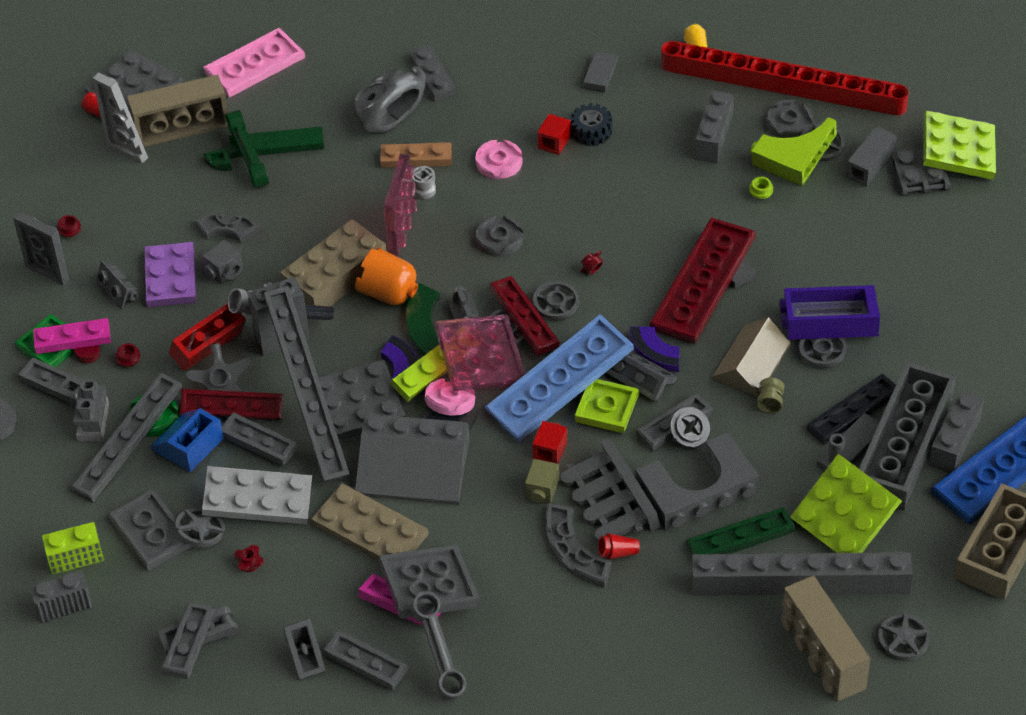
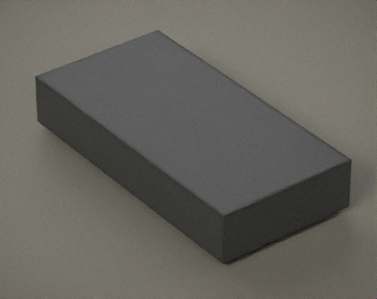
M596 51L584 79L583 88L606 92L618 62V55Z

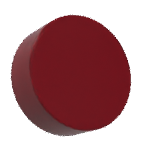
M99 345L75 348L77 360L81 363H92L100 357L101 350Z

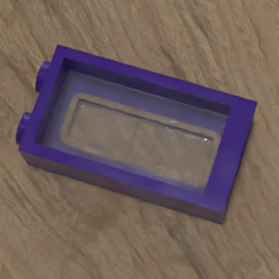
M874 285L784 288V299H779L780 314H784L782 315V330H787L788 340L879 336L880 313Z

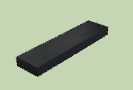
M882 373L808 423L806 430L823 445L827 444L831 435L843 433L864 413L869 415L890 400L896 384Z

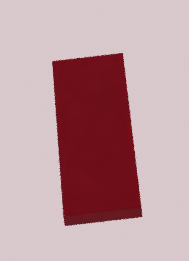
M711 217L651 320L650 327H655L657 332L696 344L756 238V231Z

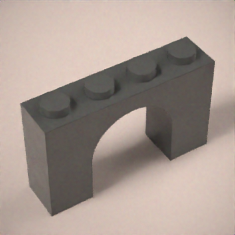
M729 432L705 442V458L719 477L716 483L706 489L689 490L680 487L671 479L659 460L636 469V480L657 512L659 522L665 531L673 527H680L687 521L703 517L711 511L725 508L735 501L749 498L758 492L759 475Z

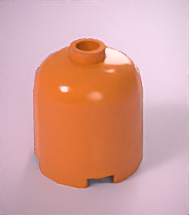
M379 247L376 250L372 248L361 264V267L365 269L362 278L357 277L355 282L356 291L395 306L404 303L409 296L413 297L418 289L414 266Z

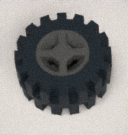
M588 103V106L583 104L581 108L577 107L575 112H572L570 117L571 135L575 141L579 140L580 144L586 143V146L591 144L597 146L598 142L603 144L605 139L608 140L610 135H612V116L605 106L601 108L600 104L593 106L592 103Z

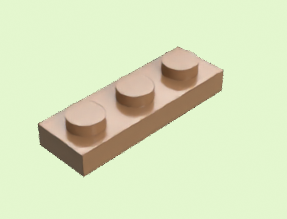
M451 142L381 145V168L452 166Z

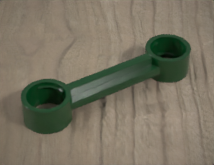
M235 110L226 113L225 117L229 131L235 137L254 188L269 185L266 168L258 158L246 130L241 111Z

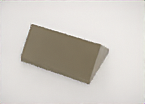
M769 317L745 324L713 374L712 380L758 397L759 383L761 380L772 376L788 350L790 341Z

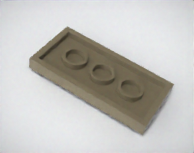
M343 483L311 518L314 527L379 561L380 555L415 551L428 536V529Z

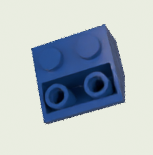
M201 408L185 412L151 445V450L185 470L192 472L224 439L220 419Z

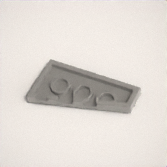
M97 73L93 77V83L107 145L143 163L148 159V156L117 81Z

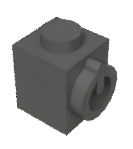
M225 240L214 248L209 249L203 255L204 272L209 278H214L221 284L228 279L233 280L238 277L243 269L241 252Z

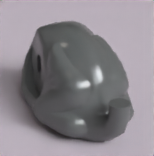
M414 66L411 72L405 73L399 69L388 71L375 77L372 83L367 84L357 93L355 109L359 120L364 124L363 128L366 132H388L413 113L420 104L425 89L426 74L421 68Z

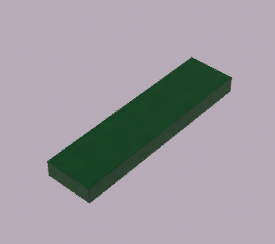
M322 126L248 134L257 155L324 149ZM229 135L231 158L243 157L235 137Z
M782 507L686 539V545L691 555L731 554L794 533L795 526L786 509Z

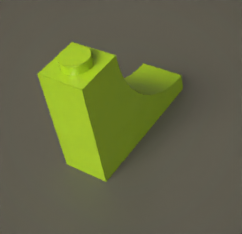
M828 117L815 130L793 138H777L763 134L758 142L755 141L750 149L752 165L803 186L837 135L836 120Z

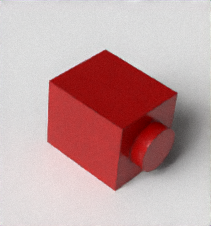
M548 114L537 132L538 149L560 155L571 137L570 120Z
M542 421L532 443L533 459L559 464L568 443L567 427L561 426L558 423Z

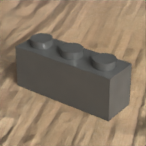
M717 91L710 92L695 138V160L718 163L733 116L734 94Z
M962 391L958 392L932 445L929 466L949 473L957 469L981 419L983 398Z

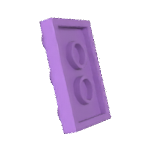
M193 242L145 247L147 307L196 303L195 252Z

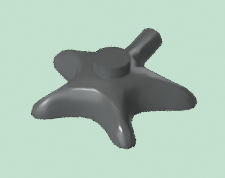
M216 343L210 345L213 358L212 366L206 370H190L186 373L187 378L206 385L208 390L244 392L238 387L237 379L250 366L251 360L244 358L236 363L226 364L222 357L220 344Z

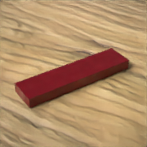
M512 276L490 283V291L536 355L559 347L560 341Z
M182 389L180 415L201 408L215 417L229 418L234 412L248 419L282 420L284 395L280 393Z

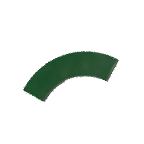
M419 283L415 295L410 297L408 301L406 322L409 337L417 347L418 352L425 356L445 340L436 332L431 320L433 309L440 299V292Z

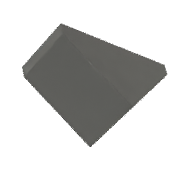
M310 618L283 626L286 647L298 678L303 679L326 671Z

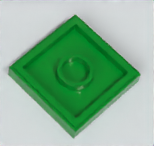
M53 314L47 316L14 342L16 349L30 359L33 357L53 367H57L75 352L74 348L36 354L33 329L65 324Z

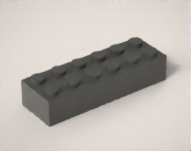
M906 362L859 468L899 498L902 502L896 509L905 511L953 398L956 380L955 376Z

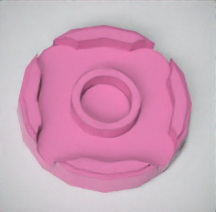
M491 140L477 149L476 167L481 174L488 178H508L515 175L521 168V150L510 141L503 140V142H497V140Z
M438 379L426 387L424 400L433 411L453 416L469 412L474 407L476 396L474 389L466 382L458 379H452V382H445V379Z

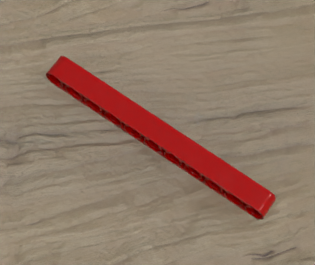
M668 41L661 46V67L668 72L890 115H902L907 111L909 90L901 84L676 41Z

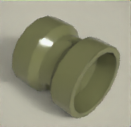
M776 378L761 380L757 397V407L759 410L772 414L782 409V396L784 395L785 387L782 381Z

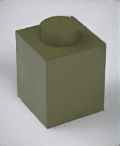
M533 459L525 482L526 499L536 503H552L559 483V464Z

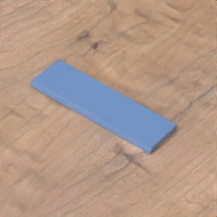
M599 314L486 405V412L519 443L538 428L542 421L548 420L634 350V345Z

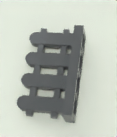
M610 437L601 441L602 452L597 453L595 450L590 453L591 457L575 466L573 463L566 465L567 470L561 474L562 484L566 487H572L577 484L579 488L572 493L573 502L578 506H583L587 503L590 506L583 513L585 522L589 525L600 522L602 525L595 531L597 542L600 536H605L607 533L623 536L634 529L638 533L643 530L642 525L647 524L651 531L661 527L657 512ZM612 467L613 471L609 472L607 468ZM601 472V477L585 485L584 480ZM623 485L625 489L620 491L619 487ZM610 491L613 492V496L596 503L595 499ZM635 504L636 509L632 510L630 506ZM624 510L625 515L608 523L606 518Z

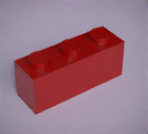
M227 303L172 340L168 354L185 372L211 354L210 345L219 343L221 347L242 333L246 318L242 314L230 312Z

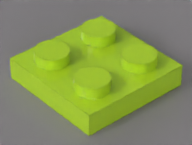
M595 380L583 393L575 413V422L625 433L639 396V389L604 380Z

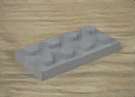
M208 466L202 515L307 525L312 475Z

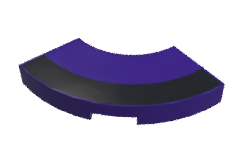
M630 326V340L637 354H641L644 358L665 370L679 372L678 346L666 344L659 339L655 332V327Z
M391 335L380 352L381 358L388 361L394 369L391 379H394L418 361L414 350L405 341L394 335Z

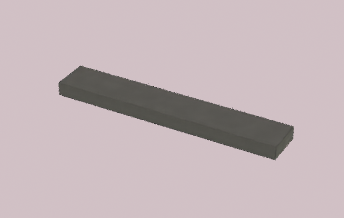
M160 372L71 486L73 493L91 502L96 500L182 389L181 382Z

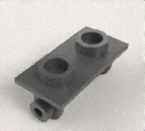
M103 260L100 262L96 281L121 309L124 308L127 300L135 301L139 296L138 289L129 281H126V277L119 271L117 266L107 265Z
M461 286L455 287L452 298L447 299V303L458 330L464 327L470 334L484 331L485 328L471 294H467L466 289Z

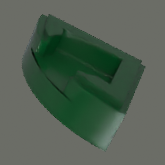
M226 148L203 154L205 162L211 168L220 171L232 170Z

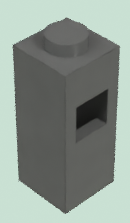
M876 126L848 160L846 178L867 187L895 153L897 135Z

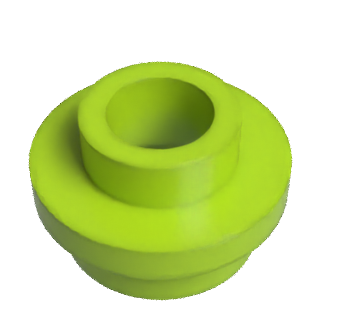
M757 177L750 184L749 192L755 198L765 199L772 195L773 185L768 178Z

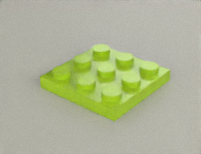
M926 111L923 122V166L993 180L996 174L995 125Z
M838 454L790 517L836 553H863L902 501Z

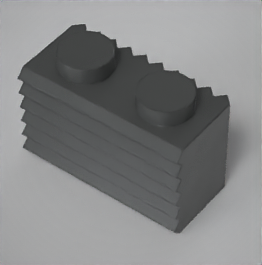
M82 570L29 587L41 623L49 622L50 619L60 618V616L65 617L66 614L70 615L71 612H80L81 609L86 610L87 607H92Z

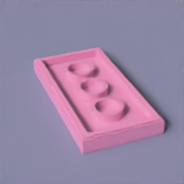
M278 28L203 68L204 73L208 77L219 75L224 92L230 98L304 59L305 53Z

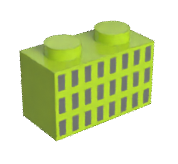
M94 522L42 535L52 574L104 561Z

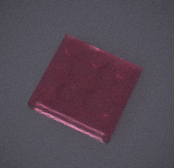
M400 154L384 204L388 252L399 257L401 248H405L407 238L405 233L406 230L411 229V214L415 213L417 208V199L413 197L416 189V183L412 182L414 165L410 164V155Z
M508 315L436 321L434 327L453 391L511 386L525 375Z

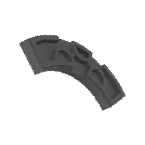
M548 503L546 510V534L556 558L575 576L605 588L612 567V561L601 558L580 545L575 537L572 525L574 508Z

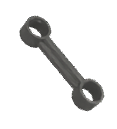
M424 591L414 598L410 611L412 616L423 624L439 674V678L436 681L438 695L445 700H455L465 690L466 679L461 672L454 669L437 614L441 607L440 600L434 593ZM422 598L430 600L434 605L433 614L423 615L420 613L416 602ZM445 676H452L458 680L460 690L457 693L451 694L444 690L442 680Z

